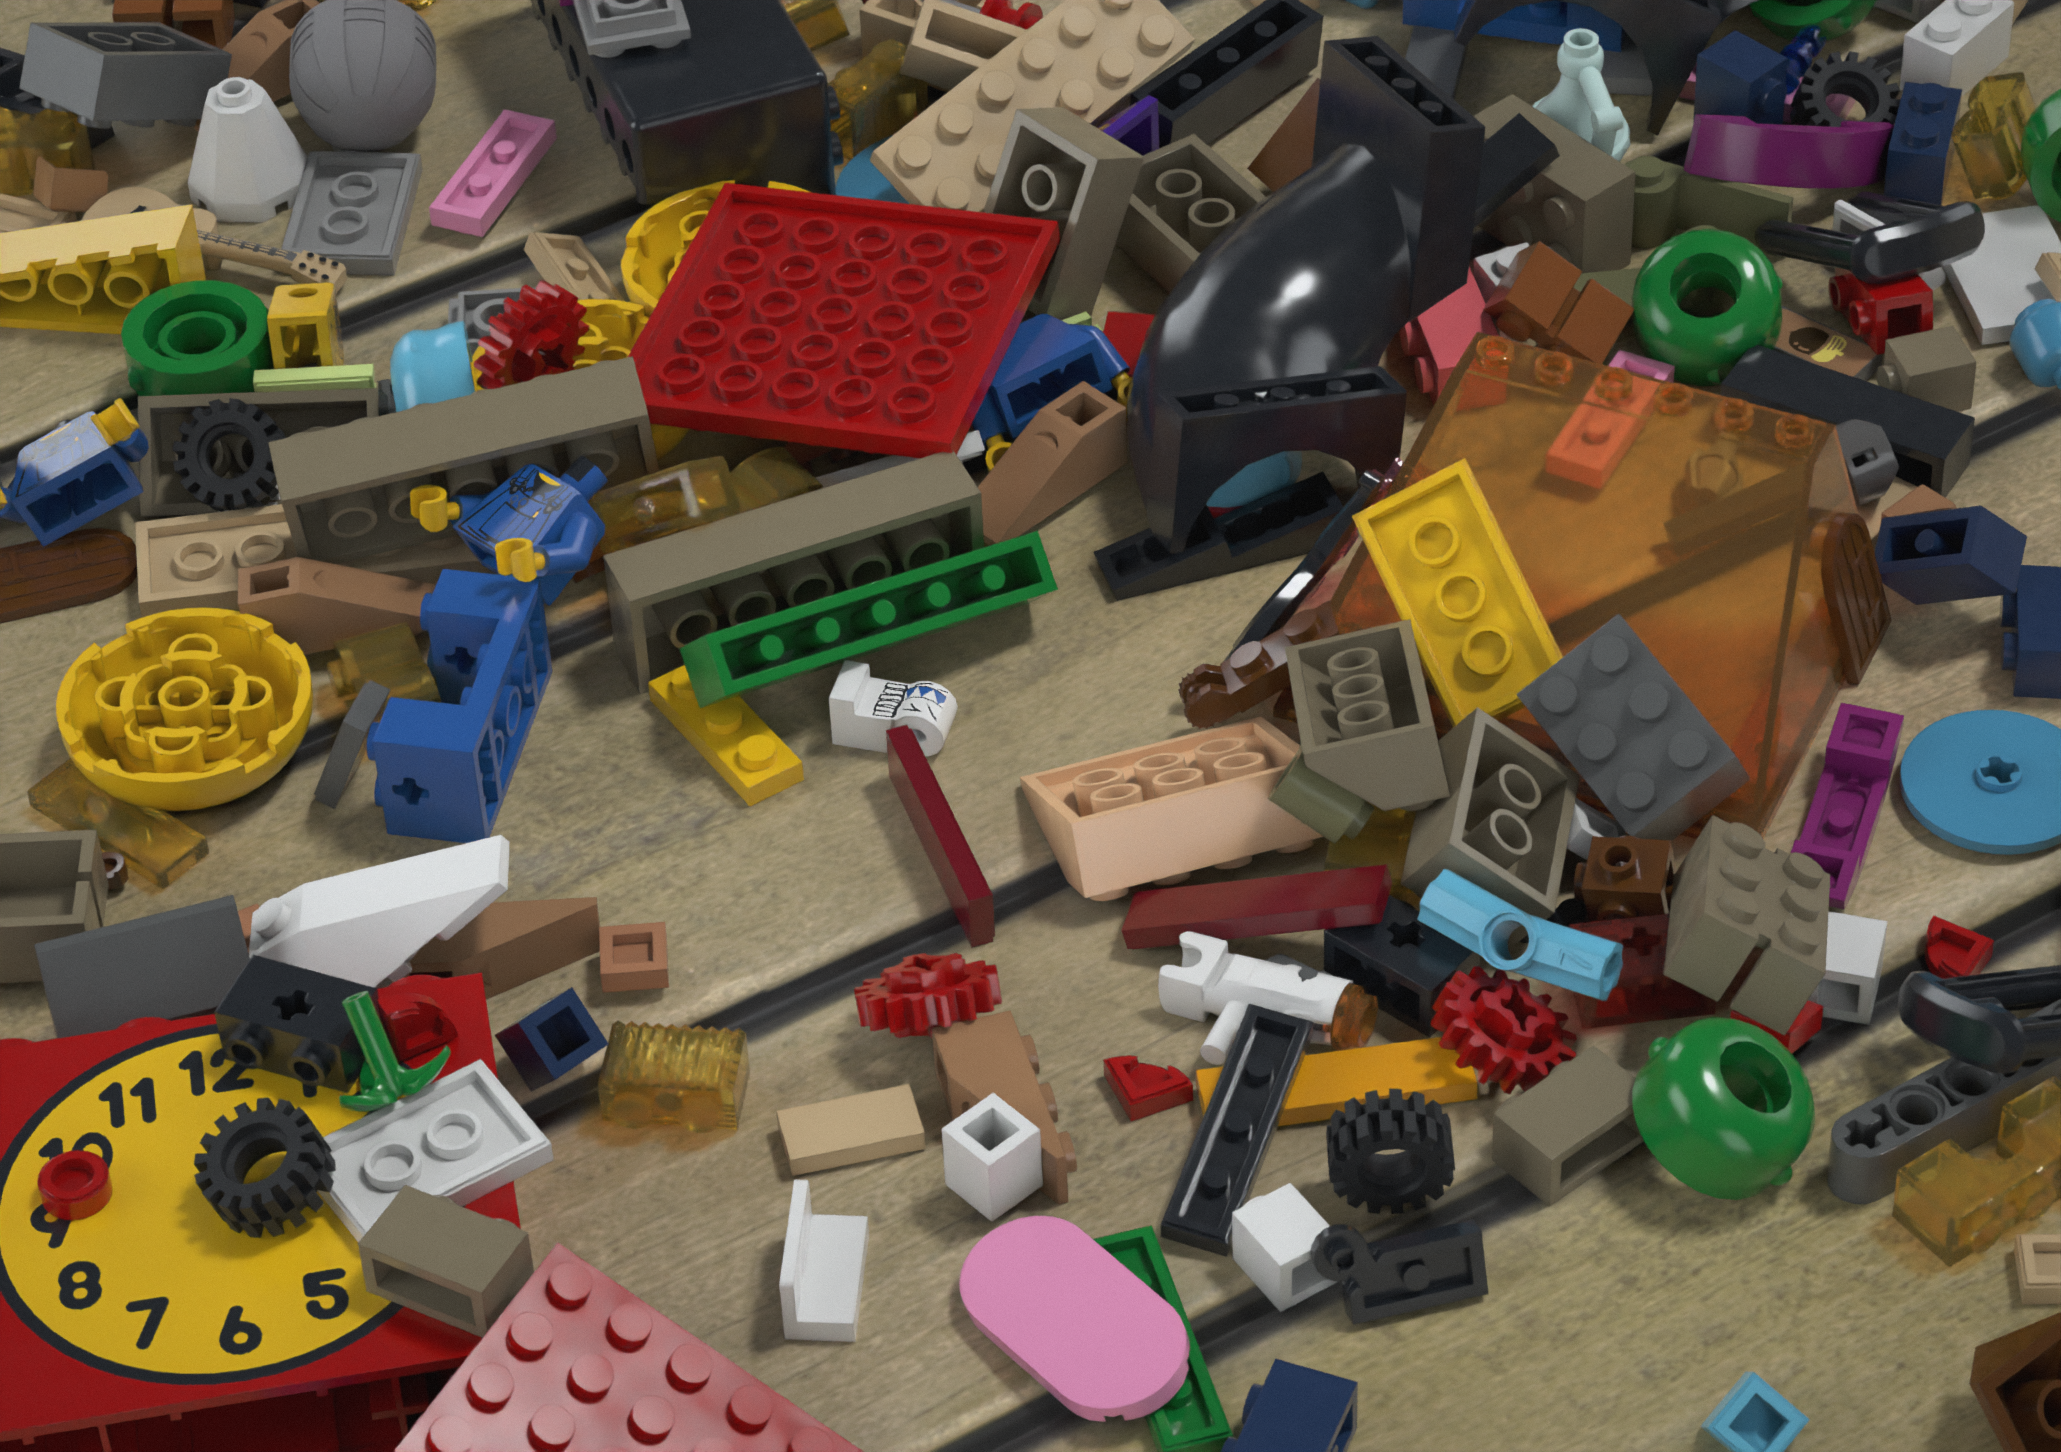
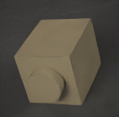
M1948 326L1887 339L1885 343L1884 364L1877 369V383L1879 386L1954 411L1972 408L1977 362L1954 326Z

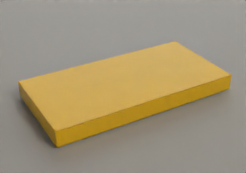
M1464 458L1352 515L1401 620H1411L1419 658L1453 728L1477 707L1497 721L1525 708V705L1516 694L1562 659L1563 655L1467 460Z

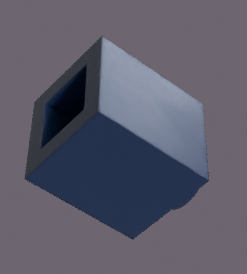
M572 987L548 999L495 1034L498 1042L531 1092L558 1079L609 1044Z

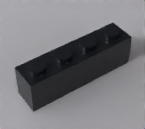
M1265 0L1131 93L1130 106L1148 95L1158 99L1159 149L1192 134H1195L1207 145L1317 67L1324 16L1299 0Z
M1760 345L1748 349L1721 383L1719 431L1810 462L1821 457H1827L1825 430L1851 419H1859L1882 427L1899 466L1896 477L1919 487L1923 484L1946 498L1970 464L1975 417ZM1863 455L1852 459L1855 467L1866 464Z

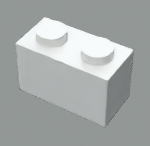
M1945 0L1905 34L1900 90L1903 91L1905 82L1919 84L1936 83L1943 87L1962 89V96H1964L2009 57L2015 2L2011 0Z

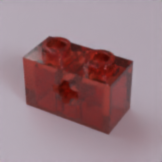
M1670 913L1569 925V928L1623 945V966L1617 985L1611 990L1606 1001L1572 991L1582 1029L1715 1014V1000L1664 975Z

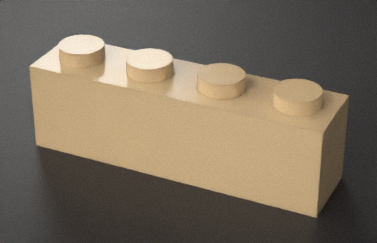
M924 0L915 21L899 73L951 90L1024 33L1026 29L941 0ZM1131 97L1094 126L1098 127L1105 120L1128 108Z

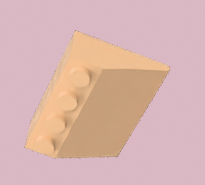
M1261 716L1020 777L1022 790L1067 882L1084 898L1090 897L1094 901H1109L1123 897L1128 894V887L1150 881L1156 885L1176 884L1187 880L1191 876L1190 871L1212 865L1218 869L1238 868L1249 864L1252 861V855L1274 849L1279 853L1300 852L1312 847L1314 844L1313 839L1324 837L1268 799L1278 779L1299 750V744Z

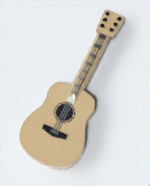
M126 187L114 190L101 197L87 210L81 221L181 205L165 194L153 189ZM193 208L205 273L208 270L221 269L222 261L225 259L291 274L292 279L301 284L329 282L335 285L336 294L347 280L344 264L303 250L302 253L219 235L216 216L208 210Z

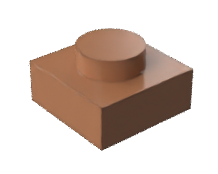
M665 922L599 927L600 976L603 993L669 988L668 943Z

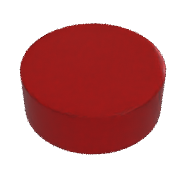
M68 1151L53 1157L42 1167L37 1180L44 1208L52 1216L63 1220H80L90 1217L102 1210L112 1196V1182L106 1162L97 1154L89 1151Z

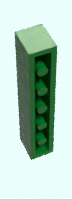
M1035 531L706 634L679 649L700 708L844 663L845 660L850 661L1031 603L1058 590L1039 532Z

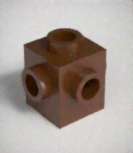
M1592 836L1587 863L1579 862L1577 864L1574 878L1575 900L1585 903L1590 929L1607 930L1617 934L1629 932L1668 934L1673 877L1677 871L1671 840L1641 839L1635 836H1620L1618 838Z

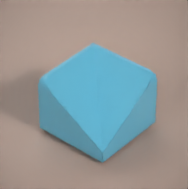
M1746 1371L1706 1418L1701 1428L1731 1452H1784L1810 1419L1755 1372Z

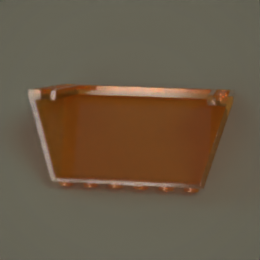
M1476 332L1453 369L1385 499L1465 458L1478 481L1563 657L1617 614H1620L1733 751L1751 779L1680 835L1697 839L1712 815L1729 824L1734 822L1745 824L1757 831L1764 839L1846 679L1824 597L1821 578L1822 552L1830 523L1837 514L1858 513L1836 425L1810 419L1803 415L1791 414L1752 404L1742 399L1729 398L1687 387L1680 383H1672L1633 373L1619 367H1610L1568 356L1561 352L1518 343L1504 337ZM1362 540L1330 600V603L1340 616L1345 634L1402 621ZM1420 660L1436 735L1439 741L1453 729V726ZM1290 685L1280 693L1273 707V717L1298 724L1292 687ZM1526 707L1499 720L1500 723L1578 774ZM1580 776L1576 798L1597 811L1611 814Z

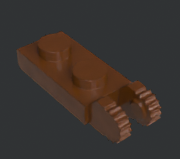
M1330 601L1323 603L1315 609H1307L1295 614L1287 621L1284 627L1262 640L1248 642L1240 646L1228 660L1220 664L1221 666L1203 663L1193 669V673H1187L1186 677H1182L1178 691L1185 705L1184 713L1188 723H1192V727H1199V730L1201 728L1208 729L1210 726L1214 727L1216 722L1221 723L1240 711L1243 713L1290 686L1291 681L1285 647L1345 634L1340 616Z

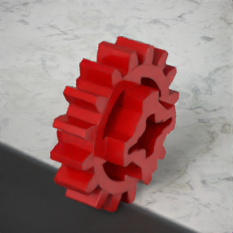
M540 280L536 289L527 284L522 286L519 300L515 302L509 297L503 300L505 312L503 315L499 313L497 316L489 318L490 328L488 331L491 334L490 336L480 338L478 341V345L485 349V354L474 361V367L483 372L477 379V384L483 389H496L530 381L541 375H555L575 370L573 367L575 363L573 357L579 356L585 351V347L580 345L578 340L589 331V325L581 321L587 312L586 307L577 302V296L556 283L553 286L545 280Z
M922 953L904 957L903 962L885 968L884 972L880 973L881 978L865 979L862 981L863 986L854 988L860 1026H870V1031L873 1032L890 1028V1033H894V1036L897 1038L929 1036L932 1039V1028L939 1026L950 1027L952 1023L977 1019L976 1013L992 1012L995 1010L994 1005L1002 1004L996 965H986L983 960L966 964L965 959H962V955L958 953L949 955H927Z
M1474 966L1469 975L1459 970L1454 974L1451 981L1446 983L1435 1000L1432 1009L1437 1013L1431 1020V1027L1445 1032L1438 1042L1440 1047L1455 1050L1460 1055L1455 1063L1457 1067L1467 1068L1472 1066L1478 1070V1082L1483 1085L1488 1081L1499 1083L1504 1093L1511 1094L1516 1085H1519L1526 1092L1544 1080L1558 1064L1564 1061H1571L1576 1057V1053L1571 1048L1576 1042L1577 1036L1563 1029L1569 1020L1568 1016L1565 1013L1553 1012L1552 1008L1548 1007L1552 1000L1550 995L1541 994L1535 996L1529 991V980L1522 978L1520 981L1508 979L1506 972L1501 969H1497L1492 977H1489L1480 966Z

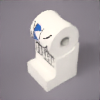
M845 660L829 696L832 744L887 753L886 730L908 725L909 729L912 728L925 757L932 756L943 748L957 713L956 699L949 690L940 684L931 681L905 684L870 677L869 664Z

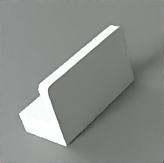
M794 1180L779 1284L784 1336L788 1340L855 1342L869 1240L868 1216L812 1214L809 1180Z

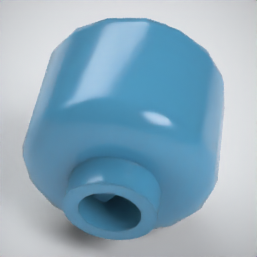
M2044 299L2031 304L2018 314L2015 319V327L2010 335L2009 344L2027 378L2035 386L2052 387L2057 385L2061 390V301L2056 302L2053 299Z

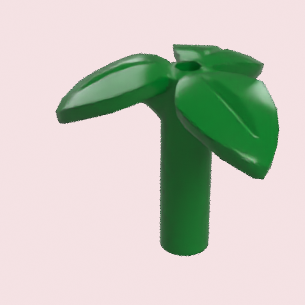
M363 991L342 1001V1004L366 1060L363 1062L360 1072L359 1086L361 1095L339 1096L340 1106L346 1110L368 1112L397 1102V1098L402 1095L407 1096L418 1093L432 1083L441 1072L451 1055L449 1047L446 1045L438 1056L425 1065L412 1070L406 1069L397 1062L368 991Z

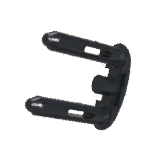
M1861 192L1851 197L1847 203L1885 225L1866 230L1859 235H1853L1774 219L1767 221L1756 229L1755 240L1768 254L1850 270L1856 279L1864 283L1880 284L1931 271L1972 255L1979 248L1984 238L1985 222L1979 206L1970 201H1960L1942 206L1872 192Z
M2061 965L1942 979L1929 972L1914 971L1908 975L1900 989V1017L1905 1026L1914 1035L1936 1050L1966 1064L1992 1073H2012L2019 1069L2024 1060L2061 1056V1014L2017 1019L2011 1013V1011L2044 1008L2060 1000Z

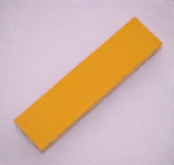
M1442 1037L1305 1055L1278 1126L1329 1120L1336 1110L1345 1113V1102L1354 1097L1361 1105L1365 1104V1093L1375 1090L1378 1092L1379 1099L1389 1098V1089H1402V1099L1408 1100L1412 1092L1415 1091L1424 1094L1425 1105L1432 1100L1439 1104L1477 1099L1478 1083L1472 1066L1467 1068L1457 1067L1455 1063L1460 1055L1455 1050L1440 1047L1438 1042ZM1224 1066L1196 1070V1087L1203 1117Z

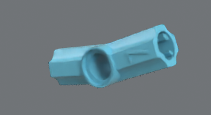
M1443 869L1440 875L1430 882L1419 903L1420 913L1417 920L1484 957L1495 968L1521 974L1602 1001L1607 1000L1609 993L1617 985L1623 966L1622 944L1527 914L1448 869ZM1523 925L1529 936V944L1524 954L1514 960L1508 951V940L1511 933Z

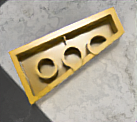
M192 204L0 233V327L121 335L123 322L129 312L147 296L175 284L206 280Z

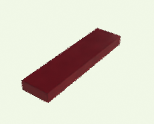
M908 725L886 730L889 777L972 948L993 942V937H995L993 894L912 728L909 729Z
M1384 864L1138 891L1134 893L1121 931L1127 949L1134 950L1180 945V935L1188 931L1221 940L1379 924L1382 921L1393 883L1388 866Z

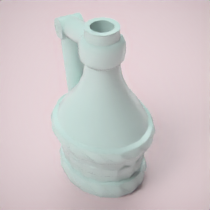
M1588 29L1571 30L1565 34L1564 43L1561 44L1557 54L1558 69L1561 72L1560 81L1552 92L1535 102L1532 107L1620 162L1630 146V128L1622 115L1620 107L1613 105L1600 73L1604 64V53L1599 45V37L1595 32Z

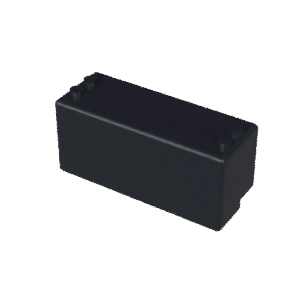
M530 0L536 20H542L548 31L552 49L554 51L558 50L565 61L570 81H576L580 88L587 112H593L599 122L605 144H611L618 156L622 175L629 176L632 181L639 203L648 205L661 202L679 192L728 180H735V184L767 188L769 181L796 186L811 193L836 195L834 166L843 164L844 156L837 133L831 131L830 121L840 118L839 101L834 88L827 83V76L780 0H681L690 27L691 38L683 39L679 44L670 48H657L652 45L625 49L622 54L611 58L588 54L574 5L560 7L558 0Z

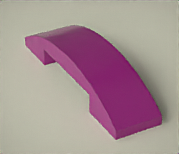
M1695 114L1683 170L1689 174L1777 187L1828 189L1871 185L1883 181L1894 125L1884 122L1841 121L1840 127L1757 124L1745 116Z
M1840 703L1826 745L1824 768L1800 840L1794 841L1791 853H1801L1812 858L1822 867L1824 872L1830 874L1829 907L1844 910L1861 875L1891 778L1904 725V715Z

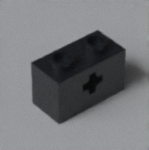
M1391 895L1388 897L1381 923L1325 929L1324 971L1333 976L1353 981L1352 994L1429 1038L1438 1031L1431 1027V1020L1437 1013L1432 1009V1006L1446 983L1451 981L1457 971L1460 970L1469 975L1474 966H1480L1479 954L1417 920L1420 912L1415 907Z
M252 955L214 1012L224 1059L233 1061L248 1069L259 1068L291 1077L309 1086H323L349 1093L360 1076L363 1062L366 1059L342 1001L354 994L368 991L380 1019L377 988Z

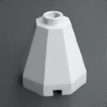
M232 77L221 81L218 85L209 89L203 109L188 178V188L191 201L199 207L201 202L206 204L207 210L212 212L216 216L217 221L265 222L276 216L275 206L287 201L288 209L294 207L307 162V155L266 90L253 80Z

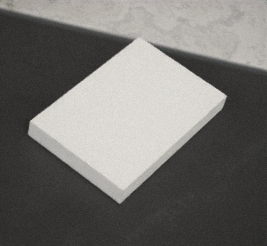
M2039 205L1982 213L1985 222V234L1979 248L1970 256L1942 266L1981 345L2010 341L2011 332L2015 327V319L2019 313L2040 300H2055L2034 269L2042 253H2061V242L2046 213Z
M480 1059L429 1084L418 1093L407 1095L397 1100L396 1103L381 1108L323 1137L332 1150L329 1153L335 1160L336 1171L328 1172L334 1181L331 1192L319 1190L318 1192L359 1243L404 1185L431 1195L446 1196L459 1206H464L553 1161L552 1145Z

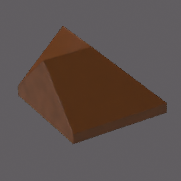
M2061 1312L1975 1347L1969 1384L2004 1452H2061Z

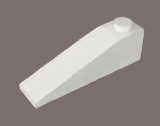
M502 835L304 883L279 898L269 899L252 913L249 958L252 955H257L371 987H376L386 977L395 982L404 978L413 970L409 961L432 938L436 937L442 941L449 940L508 890L510 842Z

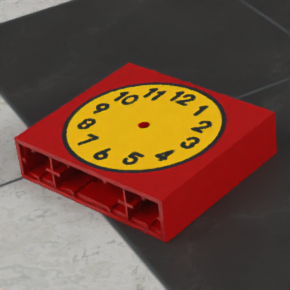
M482 972L449 978H439L432 975H412L401 978L388 987L377 989L379 999L401 993L421 994L432 998L441 1005L457 1030L458 1037L398 1061L400 1066L409 1070L419 1068L438 1056L447 1045L451 1055L432 1083L480 1059L498 1079ZM215 1014L172 1021L160 1017H141L130 1020L114 1030L37 1042L21 1038L0 1040V1452H393L481 1341L482 1337L367 1292L358 1242L318 1191L317 1194L324 1204L317 1212L306 1206L300 1212L306 1220L305 1223L295 1228L288 1219L283 1222L284 1234L274 1237L264 1226L261 1238L249 1237L244 1229L240 1234L232 1230L202 1194V1190L197 1185L194 1176L200 1173L194 1165L195 1154L207 1153L200 1144L204 1134L209 1133L217 1137L220 1130L214 1122L222 1115L229 1122L237 1119L238 1115L234 1107L244 1102L254 1112L257 1110V1099L269 1098L275 1107L279 1099L290 1101L295 1109L300 1107L308 1115L323 1137L377 1111H351L340 1106L339 1096L361 1095L359 1086L360 1076L349 1093L323 1086H309L297 1079L259 1068L248 1069L233 1061L224 1059ZM402 1095L401 1097L397 1098V1100L405 1097V1095ZM83 1150L95 1153L106 1162L109 1169L113 1190L107 1205L98 1213L80 1220H63L49 1214L42 1204L37 1183L42 1167L50 1159L64 1152ZM287 1152L272 1153L260 1159L248 1171L243 1184L255 1183L270 1176L282 1164ZM514 1181L462 1206L492 1219H505L521 1229Z

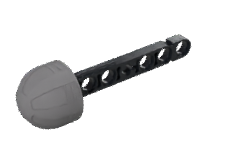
M326 0L318 4L300 19L292 34L289 79L293 102L314 133L335 147L345 150L380 151L397 145L405 140L421 123L430 110L435 96L436 44L431 29L417 12L397 0Z

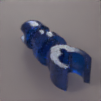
M1808 25L1802 28L1794 36L1791 44L1786 45L1779 53L1788 58L1786 74L1787 95L1791 94L1799 86V79L1812 66V58L1816 57L1826 44V37L1818 38L1821 28L1817 25Z

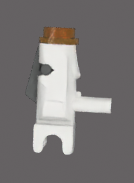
M1188 931L1180 935V946L1183 949L1182 967L1165 965L1161 967L1159 972V999L1166 1012L1200 1022H1205L1209 1013L1219 1016L1200 1049L1202 1057L1207 1062L1215 1065L1225 1062L1249 1003L1314 1022L1313 1036L1310 1043L1332 1046L1338 1050H1348L1350 1046L1357 1048L1365 1047L1372 1036L1377 1019V998L1365 994L1364 988L1353 984L1351 980L1333 976L1323 970L1317 971L1284 954H1277L1266 960L1234 953L1230 954L1228 953L1227 941Z

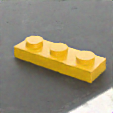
M685 665L648 682L650 701L749 806L757 804L804 780L802 761L740 696L700 708Z

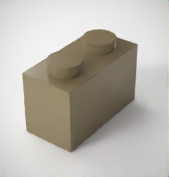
M1594 1045L1573 1060L1561 1062L1544 1080L1521 1095L1511 1096L1494 1113L1492 1161L1548 1206L1553 1205L1644 1141L1638 1130L1632 1109V1089L1636 1078Z
M408 1185L403 1186L358 1243L367 1292L482 1338L534 1273L528 1232L519 1229L516 1225L505 1219H492L459 1206L446 1196L431 1195Z

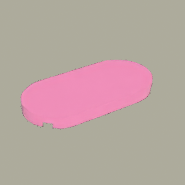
M1030 1216L1016 1219L989 1232L968 1254L961 1270L959 1286L962 1300L972 1322L986 1337L1073 1413L1088 1420L1106 1422L1104 1416L1115 1417L1123 1415L1125 1421L1144 1417L1166 1404L1183 1385L1189 1369L1187 1359L1190 1344L1185 1326L1177 1311L1076 1225L1051 1216Z

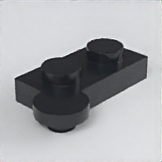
M1474 1220L1366 1243L1362 1234L1355 1227L1346 1224H1335L1322 1230L1311 1245L1310 1256L1316 1270L1326 1279L1342 1281L1345 1313L1353 1325L1489 1294L1482 1231Z

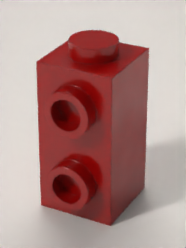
M1835 267V276L1830 277L1828 282L1831 305L1836 312H1841L1850 323L1856 336L1860 335L1876 355L1885 354L1887 339L1933 330V290L1918 274L1885 283L1869 284L1856 279L1850 270Z

